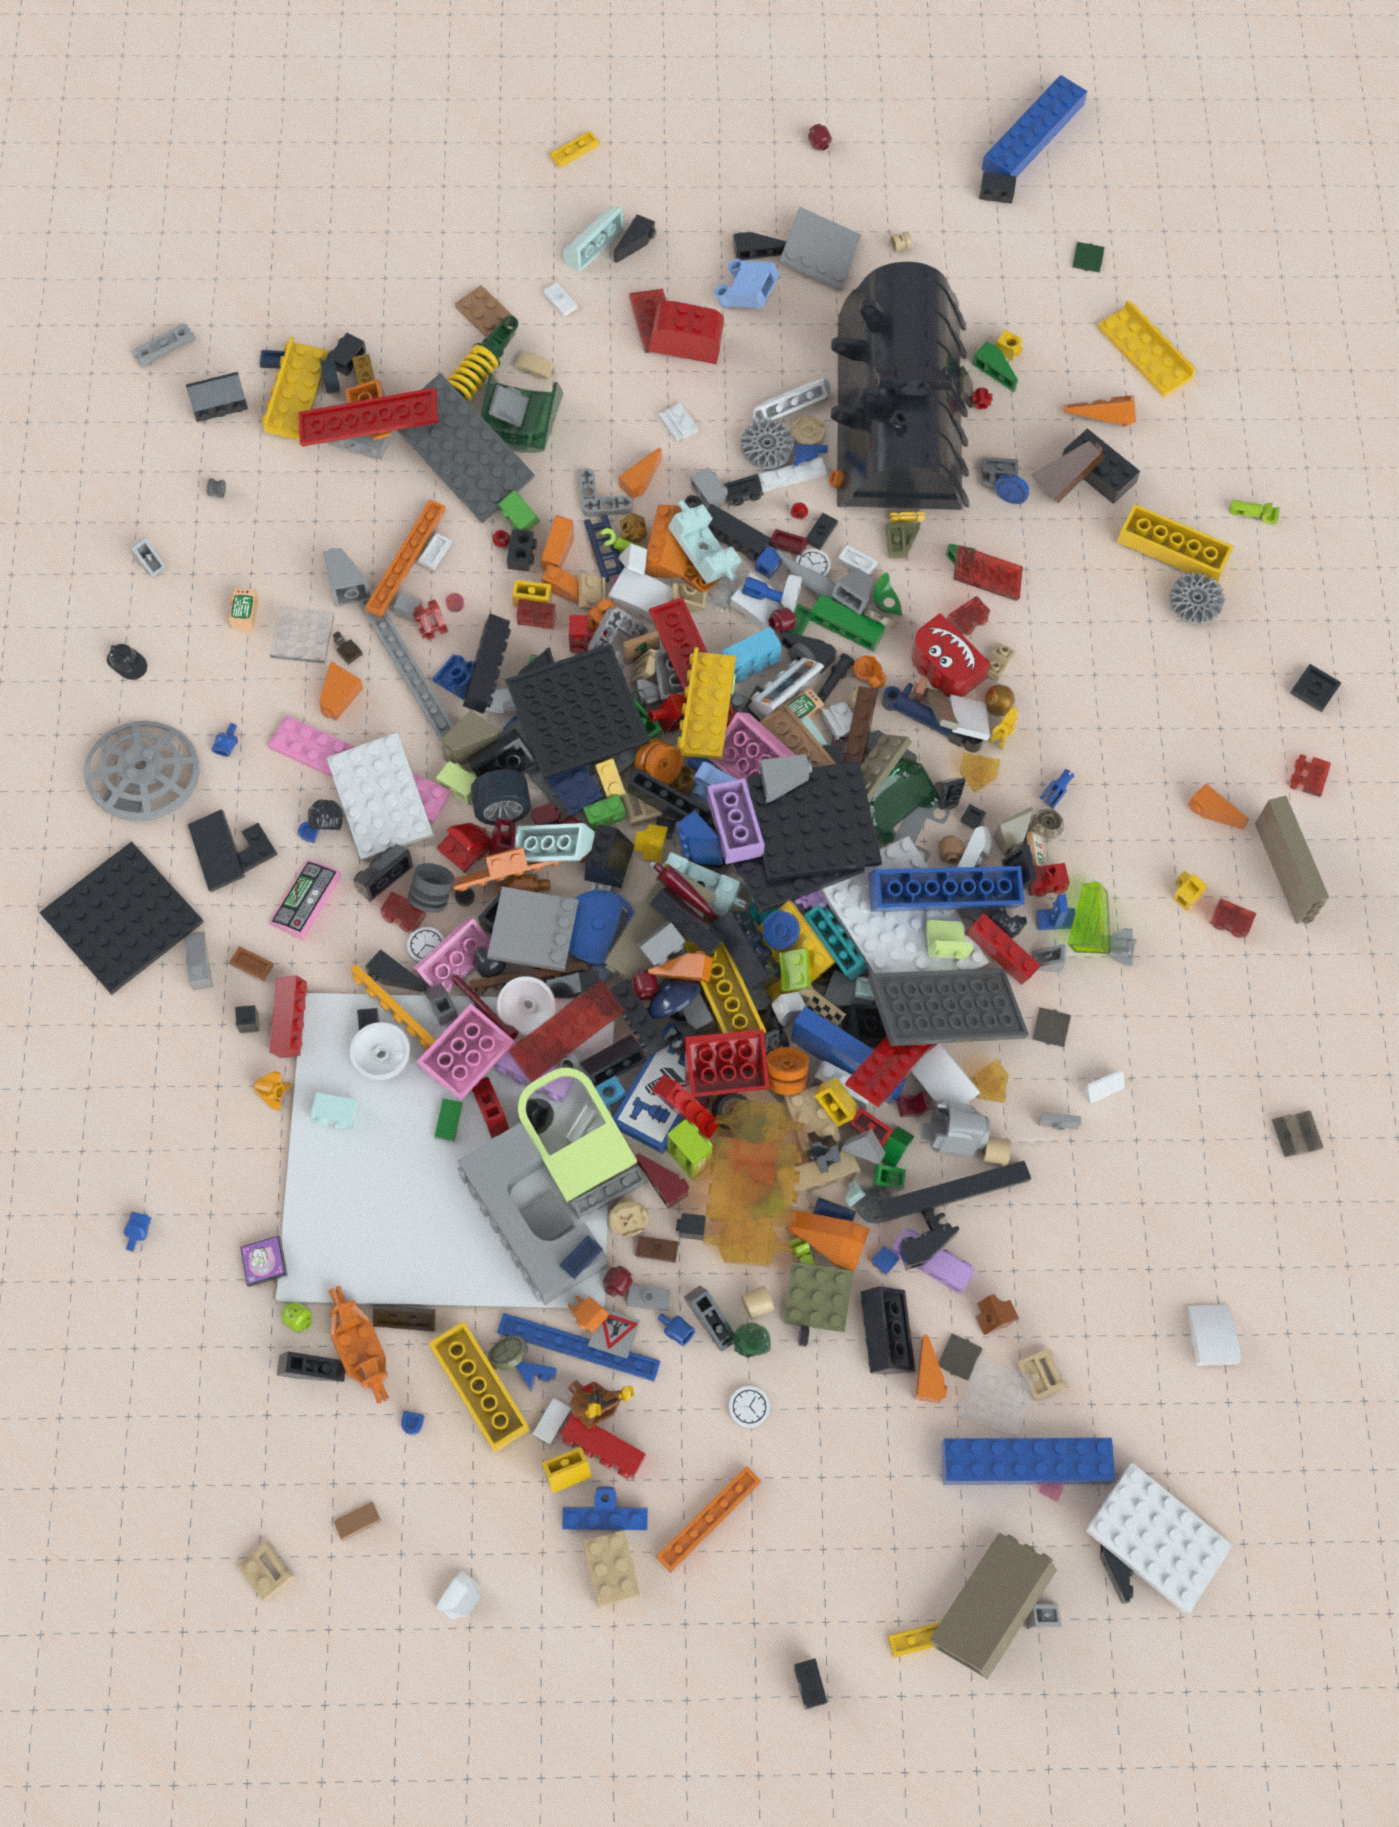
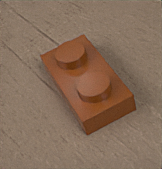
M240 946L229 962L231 966L263 982L274 966L272 962Z

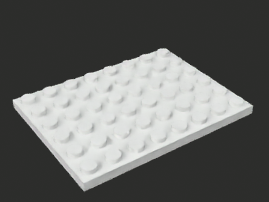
M909 836L879 849L882 865L865 867L864 873L819 890L846 935L855 945L857 953H860L865 959V965L870 973L981 969L989 963L979 946L965 934L967 927L956 910L871 912L868 874L875 869L929 868ZM928 920L962 922L964 925L965 942L973 943V951L966 959L929 957L926 922Z

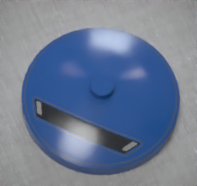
M592 890L574 898L579 901L569 953L578 961L585 962L588 965L604 966L607 965L603 962L634 914V910L623 897L614 892Z

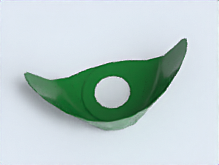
M886 572L875 584L873 590L875 604L879 610L885 613L903 615L900 600L890 584L889 574ZM892 598L895 601V605L893 607H886L884 600Z

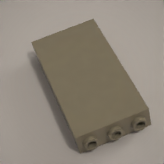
M1287 795L1270 799L1255 825L1296 924L1302 922L1308 924L1315 920L1314 918L1320 913L1319 911L1329 899V895Z
M675 869L711 905L716 894ZM657 879L649 888L603 961L607 964L606 969L614 974L616 971L623 974L621 978L627 979L630 984H632V978L638 974V971L658 966L651 965L636 947V945L660 926L669 922L649 905L661 889L666 888ZM686 903L701 917L704 916L702 912L698 911L697 909ZM677 929L680 935L684 938V943H686L689 938ZM681 950L676 954L670 953L667 956L668 960L666 962L677 958ZM657 977L658 987L664 978Z
M998 1533L929 1639L932 1645L938 1651L988 1680L1056 1573L1057 1569L1053 1564V1559L1045 1553L1041 1555L1036 1553V1550L1028 1544L1023 1546L1018 1543L1016 1538L1009 1534L1005 1536Z

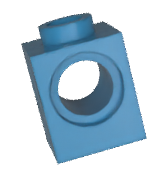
M616 1076L595 1087L606 1108L618 1103L626 1096L625 1090ZM607 1090H610L614 1094L610 1097H606L603 1093Z

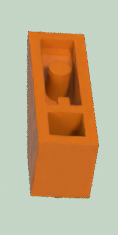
M659 447L619 476V487L632 499L642 496L647 490L662 460V449Z
M549 564L541 578L542 583L551 584L552 594L579 605L578 579L565 570Z
M1207 783L1191 798L1188 804L1192 812L1199 814L1202 818L1244 829L1249 821L1248 817Z
M695 951V954L687 953L665 962L661 966L658 965L648 969V973L654 974L659 978L709 982L713 959L707 956L705 952Z
M924 1334L921 1343L915 1400L940 1403L942 1398H946L947 1385H944V1376L930 1338Z

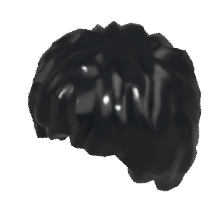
M317 800L308 809L310 829L341 830L343 811L336 801Z
M996 909L989 916L1011 939L1019 935L1027 924L1025 916L1020 917L1016 915L1010 918L1005 909Z

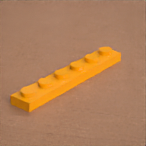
M355 964L351 968L353 975L351 978L359 986L362 984L366 988L365 992L372 999L375 997L379 1001V1006L384 1011L389 1010L393 1014L392 1018L398 1024L402 1023L406 1027V1032L411 1037L416 1036L420 1040L419 1044L427 1051L436 1040L369 975Z

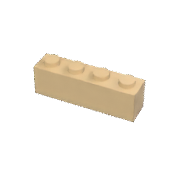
M839 1149L841 1161L830 1165L828 1172L822 1174L814 1161H803L797 1164V1167L780 1169L779 1173L776 1174V1182L783 1200L785 1201L859 1176L860 1168L855 1156Z

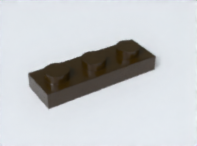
M374 1305L373 1327L435 1331L436 1309Z

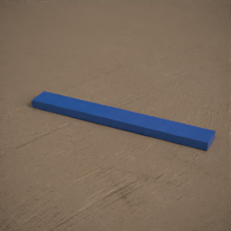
M503 1313L497 1334L506 1337L520 1336L526 1343L655 1382L661 1362L633 1352H629L628 1358L625 1359L588 1347L590 1339Z

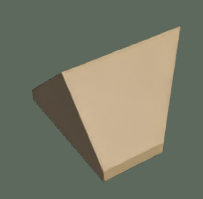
M681 581L672 584L671 600L683 597L689 612L700 611L706 607L707 593H702Z

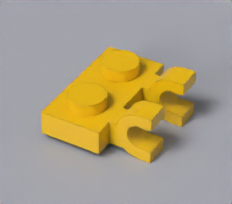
M1015 707L1010 709L1001 724L992 731L993 736L989 742L993 744L994 741L999 740L1001 742L999 745L1000 750L1004 748L1007 736H1011L1016 729L1015 725L1019 720L1017 718L1019 710Z

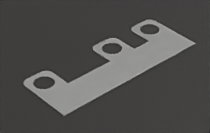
M915 794L892 843L909 836L915 845L926 819L929 818L943 824L946 822L950 810L943 809L945 817L937 819L933 812L936 808H940L939 804ZM915 845L917 850L924 852V861L927 862L930 856V852L927 849Z

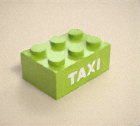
M685 1119L667 1134V1152L693 1181L711 1166L712 1144L706 1137L702 1138L699 1135V1129L693 1122L689 1123Z

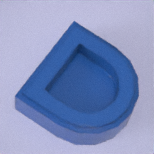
M304 822L299 826L298 832L302 840L315 843L320 829H310L309 823Z
M404 1411L401 1421L403 1431L409 1435L419 1433L422 1429L425 1415Z

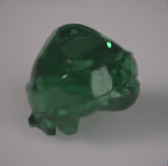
M753 1322L739 1326L733 1336L734 1351L746 1358L770 1352L771 1336L769 1331L765 1327Z

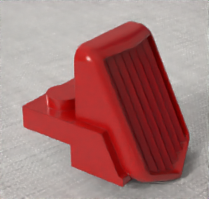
M468 822L450 826L446 830L449 834L436 847L438 851L461 871L466 873L476 860L480 861L489 851L491 839L484 828Z

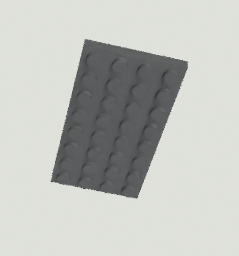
M439 373L421 389L435 387L437 390L439 423L397 431L483 524L501 508L498 505L514 490L518 493L535 478V474L452 384Z
M1004 968L870 973L867 977L890 1046L1026 1039L1029 1036Z

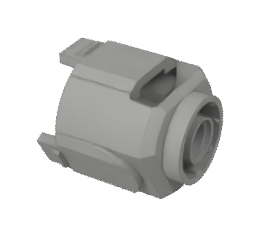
M933 1100L932 1104L936 1107L933 1111L931 1122L921 1124V1138L930 1140V1145L934 1152L972 1157L977 1149L982 1150L985 1148L990 1135V1122L987 1116H983L974 1107L967 1104Z

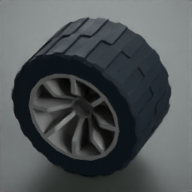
M507 769L494 770L480 775L471 784L474 814L478 821L484 824L495 826L497 818L518 822L525 818L531 810L527 780L520 772Z

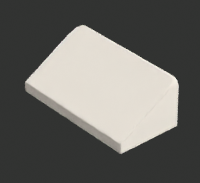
M795 575L788 576L781 599L784 607L791 609L792 612H795L802 588V577Z
M1118 1070L1087 1084L1084 1093L1089 1102L1094 1103L1124 1089L1123 1071Z

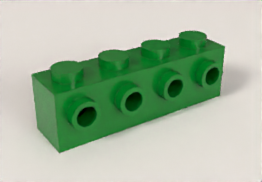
M820 595L810 612V621L873 652L884 636L885 626L882 623L866 617L863 613L859 615L846 605H841L830 597Z

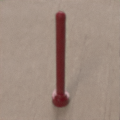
M458 975L452 976V981L495 1025L513 1040L517 1038L519 1031L514 1026L506 1025Z

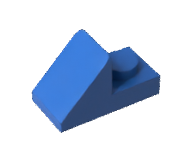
M523 1361L515 1366L530 1392H532L535 1376L538 1377V1380L544 1382L556 1379L557 1369L554 1367Z

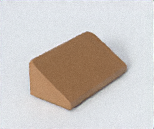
M371 1502L335 1520L334 1523L341 1540L344 1541L381 1522L374 1503Z

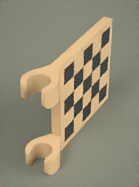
M812 985L811 988L798 990L801 995L809 997L805 1005L807 1008L838 1027L846 1014L817 993Z

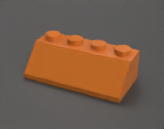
M676 505L657 506L645 570L652 578H684L688 556L668 528L674 515L683 512Z

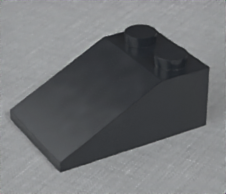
M851 1004L841 1010L846 1014L841 1022L842 1030L868 1047L876 1048L886 1038L887 1034L877 1005Z

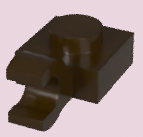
M339 631L332 635L335 638L333 641L339 646L336 651L347 665L363 655L359 647L351 639L346 642Z

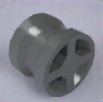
M210 478L207 484V495L211 497L217 495L219 498H223L226 491L225 480L216 481Z

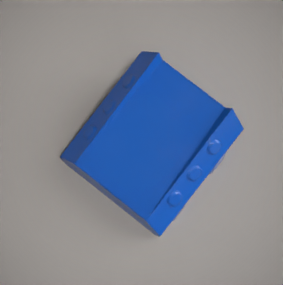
M453 654L433 677V682L464 700L474 661L467 662L462 656Z

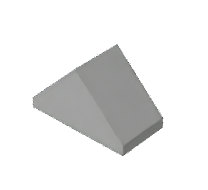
M146 537L130 548L135 561L152 578L167 567Z
M1066 944L1033 951L1032 958L1041 965L1038 970L1062 972L1066 964Z
M872 1129L849 1138L842 1147V1151L877 1164L885 1156V1151Z
M1035 1604L1026 1618L1028 1629L1061 1627L1058 1604Z

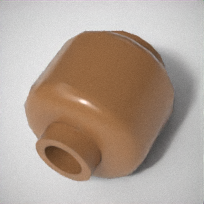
M948 835L938 844L939 856L943 862L956 864L961 860L964 851L962 841L959 838Z

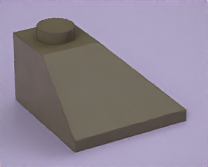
M1032 807L998 822L993 838L1004 856L1011 854L1023 844L1033 813Z

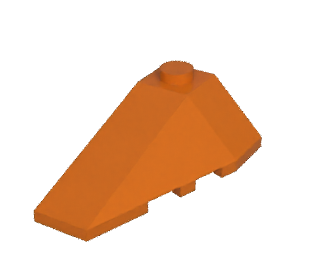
M379 379L345 389L348 403L385 396ZM391 431L372 434L371 437L377 440L390 436Z
M1135 395L1111 397V400L1108 402L1098 399L1093 401L1092 404L1088 402L1067 404L1063 408L1064 412L1122 424V426H1131L1132 423L1136 422Z
M796 1210L790 1211L784 1226L785 1229L802 1242H807L814 1247V1251L818 1254L822 1253L830 1259L829 1262L842 1269L853 1270V1273L870 1228L852 1221Z

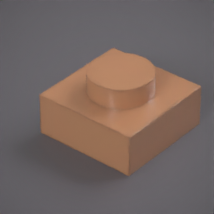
M921 677L919 683L915 682L912 692L915 693L914 700L922 702L928 678Z

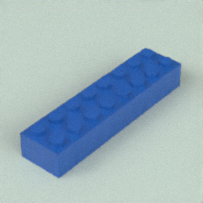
M1060 75L984 155L981 170L986 173L1010 175L1017 178L1084 106L1088 91Z
M1021 866L875 869L868 874L871 912L1017 908L1025 904Z
M944 1438L941 1442L943 1485L1111 1484L1115 1481L1112 1438Z

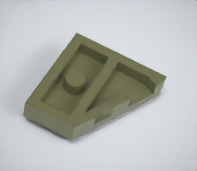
M920 522L886 524L889 558H907L920 529Z

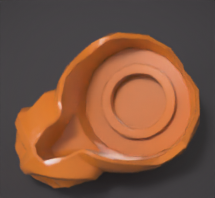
M861 656L855 661L853 671L859 680L868 682L871 688H881L884 686L886 675L882 672V666L875 656Z

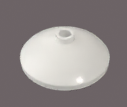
M523 976L511 980L503 987L498 997L497 1010L500 1019L506 1025L514 1026L520 1035L537 1034L536 1030L553 1020L556 1011V1001L552 990L546 983L535 977ZM527 1001L532 1002L531 1008L526 1006Z
M384 1022L373 1023L362 1028L355 1035L350 1047V1057L355 1069L361 1075L373 1080H385L394 1077L404 1069L410 1056V1045L404 1032L397 1026ZM380 1053L385 1054L383 1058L378 1057Z

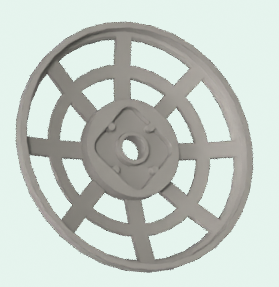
M152 721L123 724L104 734L90 750L84 767L86 787L93 801L106 813L129 821L158 819L180 808L194 792L200 773L196 750L188 738L169 725ZM140 727H158L169 732L162 737L154 733L140 732ZM132 728V734L121 737L113 744L105 742L114 734ZM176 735L179 736L187 745L192 757H180L176 747L170 740ZM141 737L152 738L158 741L150 747L141 744ZM133 739V747L125 751L117 747L121 743ZM166 745L174 757L162 758L158 751ZM99 747L105 749L106 752L101 761V769L90 772V763L94 753ZM111 753L119 756L117 765L106 767ZM141 763L146 765L143 769L136 768ZM175 764L171 779L163 775L164 765ZM181 764H193L191 779L186 789L183 790L176 784L181 772ZM119 772L122 781L115 787L107 775ZM102 776L106 787L112 792L107 802L102 800L96 793L91 780ZM160 781L164 784L159 790L152 793L148 792V787ZM129 785L140 788L141 795L128 794L123 791ZM170 789L179 796L170 804L151 811L150 800L162 796ZM119 797L129 801H142L144 812H127L113 806Z

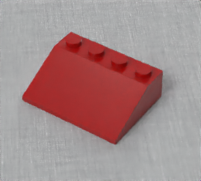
M764 1029L685 1037L686 1090L693 1097L770 1089Z

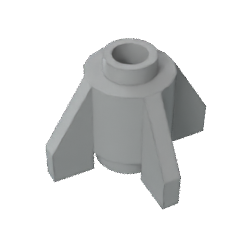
M636 679V689L638 690L631 692L632 696L646 711L652 710L661 701L659 687L645 679Z
M1124 928L1111 935L1109 940L1105 941V951H1108V955L1126 966H1133L1132 955L1136 944V939H1133V929Z

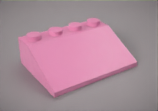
M737 712L726 729L722 760H710L726 774L738 780L745 778L747 784V776L761 774V760L796 755L750 713Z
M470 1004L418 1059L417 1064L435 1082L462 1100L509 1050L515 1041Z

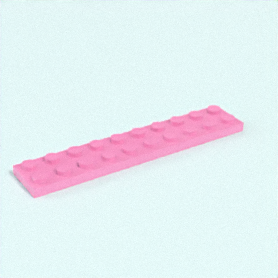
M287 715L268 744L269 749L332 778L327 757L355 748L351 744ZM412 773L428 820L434 824L451 791Z

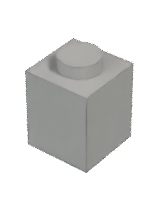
M402 592L394 605L395 616L416 623L418 617L420 618L424 611L421 599Z

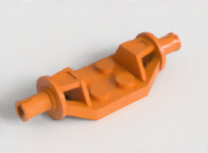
M336 1286V1290L332 1288L328 1291L335 1305V1308L329 1312L332 1317L331 1340L347 1376L359 1383L362 1389L371 1387L377 1404H380L382 1400L385 1402L389 1399L382 1383L388 1378L386 1356L369 1318L357 1307L356 1301L347 1302L341 1286ZM338 1316H340L341 1325L339 1324ZM360 1371H363V1372H364V1374L366 1375L367 1379H365V1378L363 1377V1375L360 1373Z

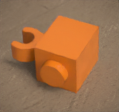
M576 1295L575 1298L578 1300V1305L572 1306L568 1304L567 1306L577 1319L575 1323L583 1331L588 1329L593 1334L609 1314L590 1296L583 1301L581 1297Z

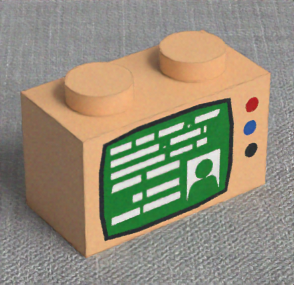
M234 588L233 595H230L231 610L227 612V621L230 622L232 629L254 630L259 601L256 589Z
M811 688L798 693L792 701L788 700L785 702L799 720L807 715L812 720L821 714V710L824 708V703Z

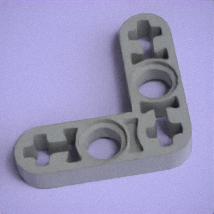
M589 468L582 469L579 472L581 505L585 516L596 517L628 514L633 510V499L630 496L597 498L594 472ZM586 475L589 477V483L587 484L585 483ZM589 489L593 491V494L587 496L583 492ZM605 503H610L613 505V507L611 509H605L603 505Z
M610 607L605 612L592 637L588 651L596 649L597 645L601 647L610 644L617 630L631 639L639 637V634L634 632L635 629L639 630L640 636L647 634L648 630L623 610ZM626 620H629V627L625 629L624 623ZM608 627L609 633L604 637L603 631Z

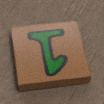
M658 631L623 642V660L625 665L634 663L637 658L650 649H660V635Z

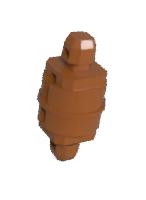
M537 874L508 877V884L500 883L497 885V894L501 893L502 887L539 893L540 890H550L551 884L549 879L538 881Z

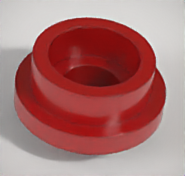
M795 503L790 510L791 516L796 519H803L808 515V508L804 503Z
M498 530L494 533L492 541L497 547H506L510 543V535L505 530Z

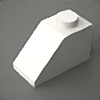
M800 992L782 994L771 1003L777 1019L783 1028L791 1024L803 1008L806 1007Z

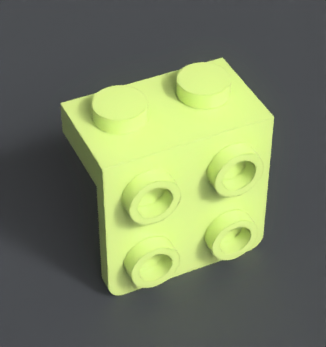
M928 920L926 922L929 957L966 959L973 951V943L965 942L964 925L962 922Z

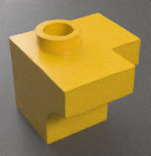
M649 824L646 830L637 831L634 851L643 852V860L661 863L668 827Z
M1183 871L1176 881L1179 889L1176 891L1173 899L1187 911L1203 896L1208 885L1195 873L1189 875L1186 871Z

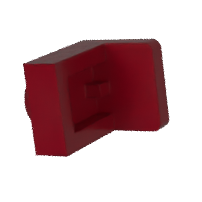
M920 1092L917 1095L899 1096L896 1100L900 1117H919L930 1110L926 1092Z

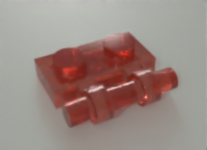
M1300 754L1298 760L1295 761V771L1290 778V788L1296 790L1298 784L1304 785L1302 792L1321 797L1331 762L1313 757L1310 763L1306 761V755ZM1303 770L1308 771L1307 777L1301 775Z

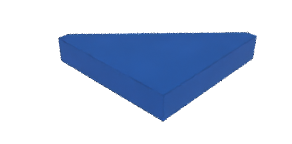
M795 444L794 466H798V463L804 460L809 461L816 458L819 453H827L828 445Z

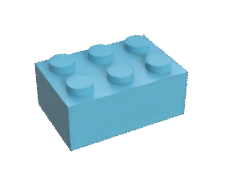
M771 626L722 650V655L736 656L735 683H741L747 677L753 674L757 675L763 669L769 666L773 667L781 661V643Z

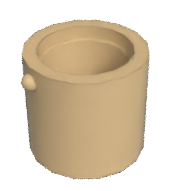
M989 1137L987 1145L983 1149V1162L1002 1164V1166L1007 1165L1011 1151V1140L1008 1137L1005 1139Z
M764 1285L741 1295L744 1308L751 1320L774 1311L772 1300Z

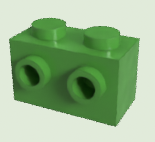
M515 490L498 504L502 508L501 514L506 519L510 518L513 521L511 525L514 529L530 531L541 521Z
M617 794L584 807L583 817L587 826L593 831H597L599 824L610 826L625 820V808Z

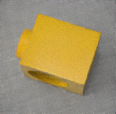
M1005 329L996 341V346L1001 350L1005 358L1012 361L1023 350V338Z

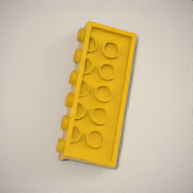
M1130 300L1126 301L1122 309L1098 323L1097 328L1163 398L1193 379L1196 371L1194 365L1183 356L1181 351L1172 345L1171 341L1160 332L1159 328L1155 327L1149 318Z
M290 336L289 342L285 343V355L281 356L280 371L277 370L276 384L272 385L271 400L268 399L267 413L266 415L263 414L261 424L264 425L265 433L300 441L298 412L312 410L323 375L320 360L328 359L329 350L296 343L294 337Z
M695 647L694 654H690L689 663L692 665V669L688 670L687 681H690L689 687L686 686L685 688L687 703H683L682 714L685 715V718L680 722L682 737H678L677 748H680L681 756L722 760L736 656L699 652L698 647Z

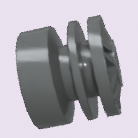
M419 864L415 868L408 893L409 903L415 908L429 913L444 911L448 904L454 875L450 870L438 864Z

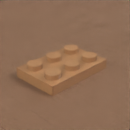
M482 285L455 303V308L485 337H490L491 333L500 325L505 317L513 316Z

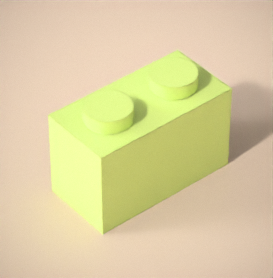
M449 761L438 774L436 780L437 784L449 789L452 795L469 804L472 800L471 784L478 777L473 772L465 771L460 764H454Z

